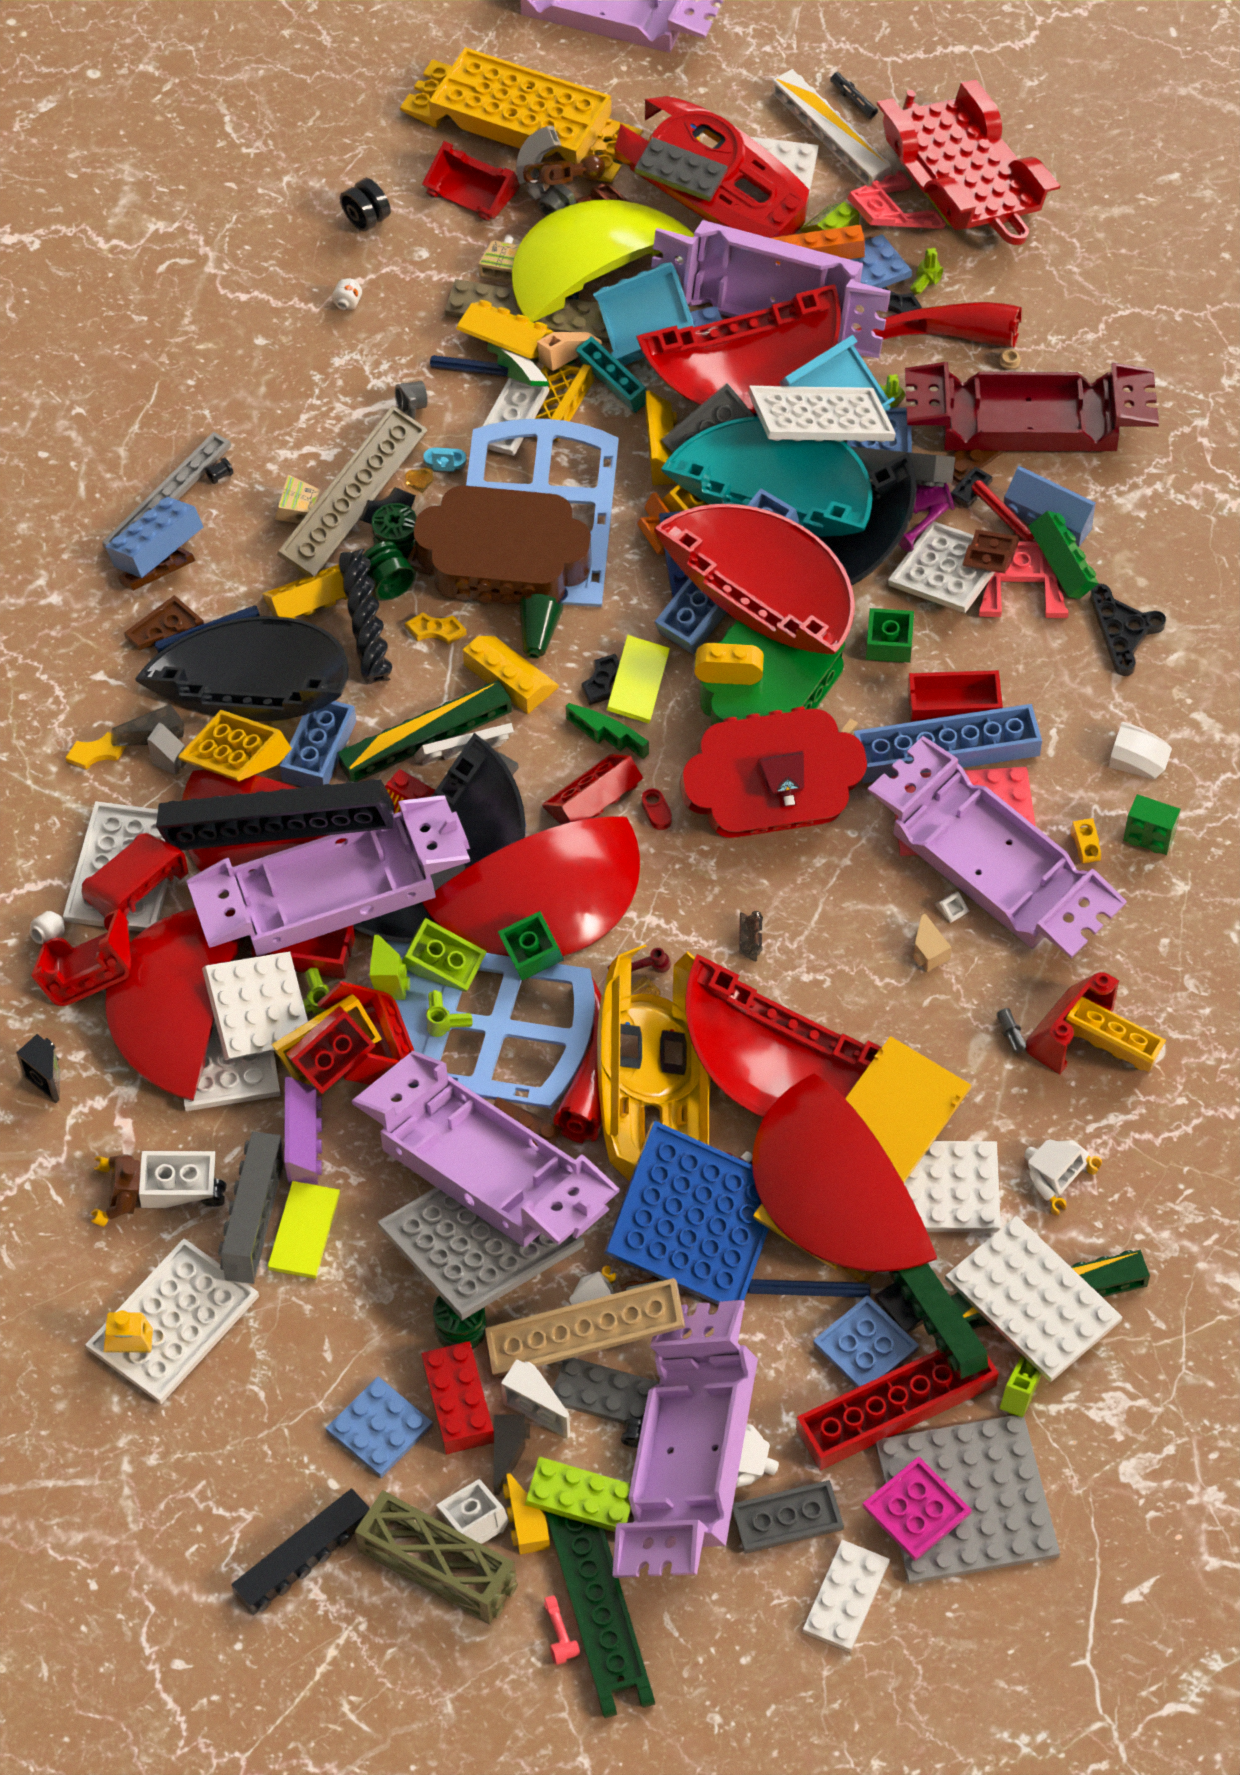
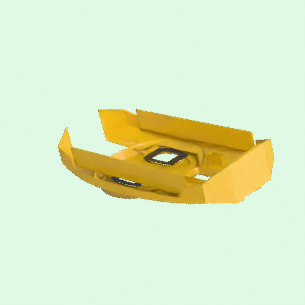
M646 944L618 955L611 962L604 983L597 1034L601 1118L609 1161L628 1181L631 1180L645 1142L646 1105L655 1106L660 1110L661 1124L709 1145L710 1076L697 1057L686 1020L685 997L687 981L695 959L688 951L673 965V1002L651 994L631 995V958L641 948L647 947ZM620 1034L638 1036V1058L620 1056ZM665 1040L682 1043V1065L665 1063Z

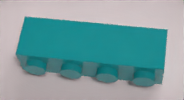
M592 336L576 349L580 362L590 365L593 374L634 413L646 404V387Z

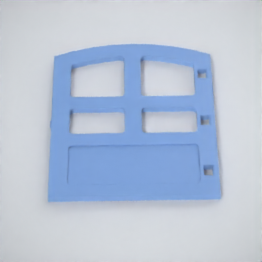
M553 419L509 420L473 429L467 486L557 494L564 497L569 503L591 504L595 506L593 530L590 531L592 552L590 574L582 583L576 586H566L568 596L562 603L563 605L602 607L619 438L587 425ZM519 437L538 438L533 482L531 484L484 481L487 448L490 443ZM555 438L582 443L601 451L597 487L553 486L548 484L552 445ZM604 459H611L610 468L603 467ZM598 516H605V525L597 524ZM592 573H600L599 583L591 582Z
M387 941L400 955L402 960L410 943ZM486 953L478 970L504 974L493 1012L490 1016L472 1014L473 1024L471 1027L450 1028V1030L460 1029L486 1034L474 1074L472 1076H462L447 1073V1075L482 1098L496 1100L499 1097L508 1102L551 1109L574 1079L590 1043L595 1014V993L591 970L589 968L556 964L529 977L573 985L574 1017L573 1026L568 1029L510 1019L522 981L510 956ZM407 970L406 976L410 977L411 983L410 990L406 991L405 1000L395 1001L414 1051L441 1061L449 1032L440 1037L431 1036L427 1032L426 1010L429 1008L428 994L433 992V990L441 992L443 1007L449 1010V1014H461L464 1012L456 1010L462 991L419 977ZM506 1037L566 1046L555 1069L541 1087L492 1080L503 1040ZM409 1084L408 1086L418 1087L419 1084ZM516 1090L529 1092L528 1098L515 1096Z

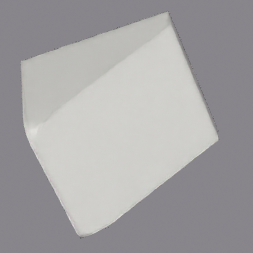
M959 891L951 893L935 903L937 909L949 923L970 912Z

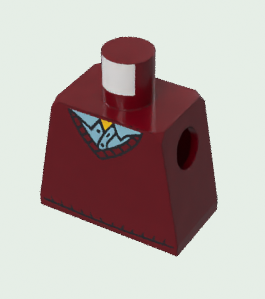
M803 751L759 758L758 766L770 797L781 795L784 808L797 805L794 793L801 792L804 789Z

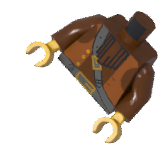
M128 1154L112 1156L109 1159L102 1156L94 1158V1160L100 1162L98 1167H94V1170L107 1173L111 1169L109 1208L106 1209V1212L97 1208L91 1212V1215L95 1216L91 1222L103 1227L109 1219H114L125 1213H134L139 1193L140 1161L135 1160Z

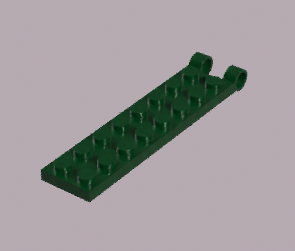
M545 1511L604 1719L617 1715L612 1693L636 1687L642 1708L655 1705L653 1691L619 1578L613 1577V1557L604 1528ZM623 1677L624 1681L618 1682L617 1678Z

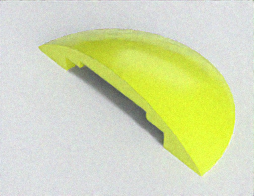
M593 200L561 208L539 221L523 238L517 249L512 268V285L516 302L522 314L529 318L528 321L535 322L564 308L565 298L582 290L584 283L646 254L655 256L662 253L659 250L653 249L656 228L693 237L694 233L673 217L659 210L628 201Z

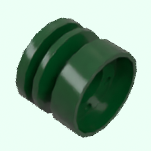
M390 503L379 508L372 517L374 545L386 541L393 542L402 552L405 559H408L415 544L414 527L417 516L414 510L401 503Z
M390 541L378 543L363 554L371 562L367 575L375 581L373 592L378 599L383 601L395 599L407 592L416 579V572L395 543Z
M440 1295L436 1298L433 1305L435 1334L439 1343L447 1347L470 1341L472 1349L476 1348L483 1341L486 1334L485 1307L462 1320Z

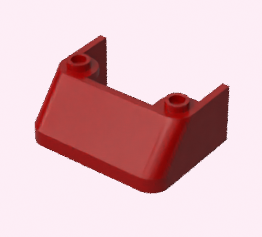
M340 981L317 1005L319 1008L329 1009L351 994L360 1001L382 1039L376 1042V1046L366 1053L343 1076L345 1080L371 1085L410 1052L414 1051L397 1003L390 994Z

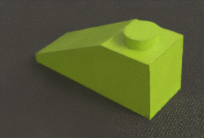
M1021 1355L1006 1385L999 1408L1007 1411L1009 1414L1022 1418L1030 1405L1042 1376L1023 1355Z

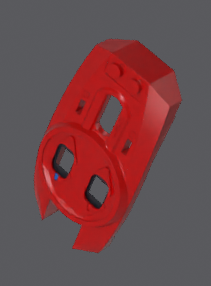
M662 96L645 99V121L662 110L672 115L652 132L649 140L644 139L620 124L615 144V158L630 166V170L634 173L635 166L652 137L728 166V171L710 202L637 174L708 222L767 238L794 235L805 224L810 190L773 154L725 118L694 103L675 97ZM703 133L716 141L717 144L712 149L696 138ZM744 178L769 195V198L765 202L759 203L734 186V184L739 179Z

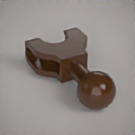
M595 154L585 156L580 163L572 164L569 161L532 163L524 167L523 177L527 183H544L547 185L564 184L573 181V176L580 175L586 180L596 181L603 176L605 163L601 157ZM534 168L539 172L537 178H532L530 175Z

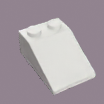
M142 1151L139 1189L141 1208H168L213 1197L215 1151Z
M517 1359L501 1383L503 1405L568 1439L570 1436L569 1413L537 1368L530 1362L525 1361L523 1363Z

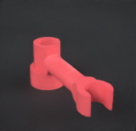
M555 1595L546 1597L544 1606L548 1616L551 1618L559 1640L558 1643L550 1645V1653L554 1664L559 1665L566 1663V1659L580 1656V1649L576 1640L571 1642L569 1640Z

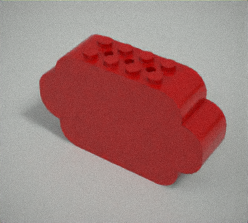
M796 707L787 713H782V710L771 711L768 713V716L760 717L756 713L747 715L746 719L737 720V717L725 718L722 723L714 724L706 730L699 743L697 755L693 756L686 763L679 781L683 803L690 811L699 815H708L711 828L718 835L725 838H739L828 824L834 821L844 810L849 800V791L857 786L866 772L867 760L861 741L850 733L838 732L834 718L821 709L805 710V707ZM803 751L804 789L801 792L794 793L797 805L784 808L781 795L770 797L758 766V760L762 757Z

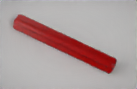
M977 480L972 485L971 489L1024 542H1036L1030 529L981 480Z

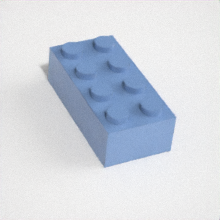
M167 496L160 500L151 510L145 512L139 520L129 525L119 536L113 538L105 547L115 568L143 578L177 548L203 528V524L195 506Z
M334 701L322 709L302 716L290 742L292 749L280 764L283 782L301 787L329 784L339 762L337 752L345 748L356 724L355 706Z

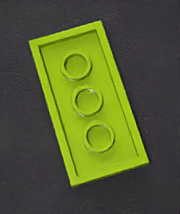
M539 1456L525 1505L616 1532L617 1523H627L631 1509L629 1501L631 1484Z

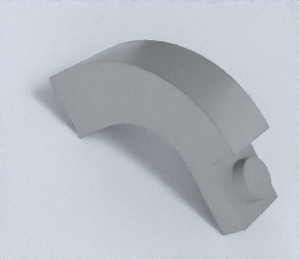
M554 126L543 127L530 135L523 143L517 157L516 170L519 184H528V193L534 200H540L546 191L543 183H527L523 177V170L527 164L539 163L548 151L561 146ZM534 168L530 175L532 178H537L539 172Z

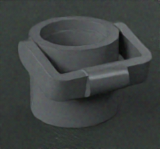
M556 184L548 187L537 205L548 216L561 208L576 204L574 194L563 184Z
M423 381L401 383L395 386L397 408L414 420L416 410L427 407V392Z

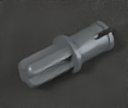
M1010 1008L999 1010L996 1016L1003 1028L1002 1034L1004 1037H1007L1012 1050L1017 1054L1026 1050V1044L1020 1033V1025L1016 1024Z

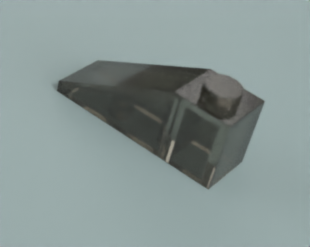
M169 704L111 728V744L113 746L148 745L147 739L158 723L163 724L172 734L180 739L184 736V721L173 706Z
M525 1414L494 1415V1495H500L503 1490V1484L507 1482L506 1474L512 1473L525 1450V1439H530V1424H525Z

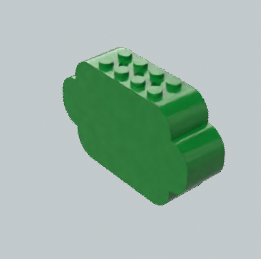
M736 619V623L728 627L724 639L717 643L754 645L758 647L764 654L762 679L753 685L705 683L700 680L699 703L702 711L711 718V726L722 723L723 719L729 717H737V720L746 719L747 715L756 713L760 717L768 716L769 712L775 710H782V713H787L796 707H805V710L817 709L843 672L844 661L842 652L845 642L835 654L809 652L772 640Z

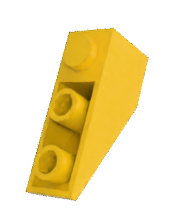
M510 1473L506 1474L507 1483L503 1484L505 1499L510 1498L511 1507H507L509 1523L514 1522L515 1530L511 1531L513 1546H518L519 1554L549 1550L550 1542L545 1515L540 1509L525 1505L528 1494Z

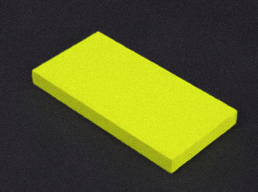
M627 635L606 710L649 724L670 648Z
M292 1181L269 1260L268 1270L312 1279L317 1278L340 1196L339 1189Z

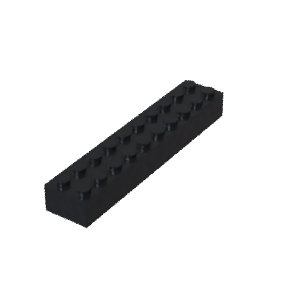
M370 779L360 782L325 784L314 787L304 786L295 789L259 791L249 794L214 796L202 799L193 798L184 801L159 803L156 827L165 842L183 851L393 829L395 805L382 780Z

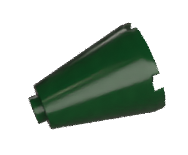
M532 594L531 598L525 599V595L520 599L519 603L523 652L529 658L538 659L540 656L545 655L564 607L562 602L560 605L557 604L556 598L551 596Z

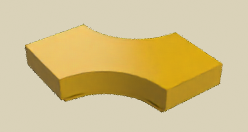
M422 612L405 622V628L417 641L436 638L450 645L467 634L464 626L454 615L447 618H433Z
M107 732L102 738L93 742L76 741L66 756V762L87 770L98 761H117L127 747L128 741L110 732Z

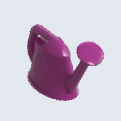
M944 483V487L916 484V500L913 513L917 514L918 512L929 511V513L912 531L903 535L898 545L904 551L912 552L914 550L913 542L921 532L946 510H955L947 483Z

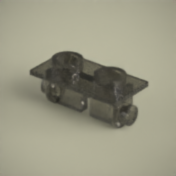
M753 911L749 916L741 912L739 953L756 962L757 955H760V952L763 950L762 933L759 932L762 930L763 916L759 911Z

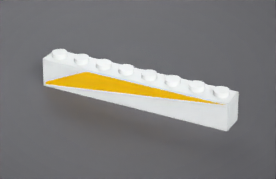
M791 69L773 79V95L862 183L869 187L874 181L878 180L880 182L884 180L885 176L891 174L890 162L884 159L876 148L872 147L862 135L853 129L850 123H847L841 117L838 111H835L825 99L816 93V90L810 87L801 75H798Z

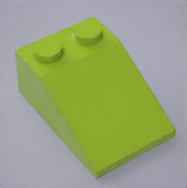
M425 918L413 936L402 958V964H406V969L419 977L467 992L487 952Z

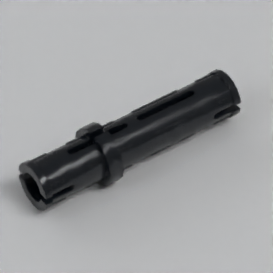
M835 72L831 76L830 82L840 90L842 96L849 98L869 119L876 116L878 109L855 88L853 82L847 81L839 72ZM857 98H859L865 105H862L857 100Z

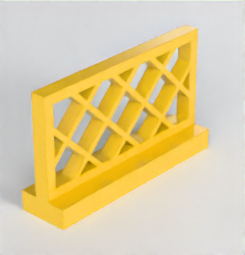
M564 364L560 368L555 369L559 371L558 373L548 376L547 373L550 369L544 365L541 372L549 382L548 394L553 393L555 397L543 402L540 409L544 408L545 413L537 415L535 419L549 418L570 422L595 381L592 368L586 364H583L581 368ZM570 374L577 375L575 378L570 379L568 381L565 378V376H568ZM563 379L564 382L553 386L551 383L554 380ZM561 389H568L566 393L561 394L559 396L556 393V391H559ZM555 403L559 404L557 408L548 411L547 406Z

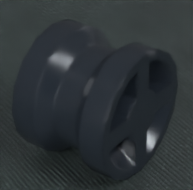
M214 1179L213 1197L200 1200L201 1203L210 1207L222 1206L225 1203L223 1193L226 1191V1183L220 1179Z
M632 1418L624 1421L623 1428L625 1433L621 1436V1443L632 1448H638L643 1420Z

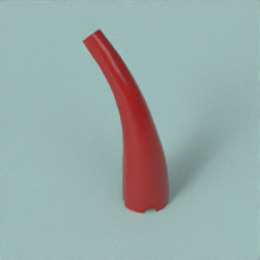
M970 302L933 306L883 318L886 319L885 329H873L876 336L883 337V340L903 335L937 334L1014 348L1019 337V333H1017L1019 323H1022V307L994 302Z
M593 977L595 1014L589 1048L553 1119L554 1125L558 1124L563 1129L561 1134L564 1137L582 1144L585 1139H591V1142L596 1141L603 1128L597 1064L598 1019L602 995Z

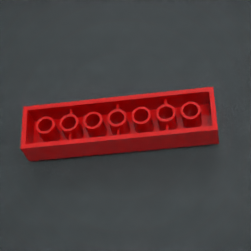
M936 1350L797 1416L796 1430L818 1469L821 1471L875 1445L881 1439L892 1437L996 1387L999 1373L988 1356V1368L961 1379L956 1370L952 1371L950 1369L946 1355Z

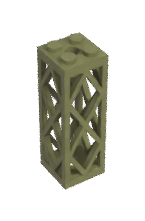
M384 1490L381 1491L355 1530L358 1551L488 1624H491L494 1617L499 1618L505 1606L503 1604L508 1596L512 1597L518 1587L515 1562ZM392 1520L408 1530H388L387 1525ZM418 1537L422 1545H396L393 1538ZM426 1552L431 1562H422L408 1553ZM441 1552H450L464 1561L446 1562ZM450 1569H475L479 1577H454ZM484 1584L485 1590L480 1594L465 1585Z

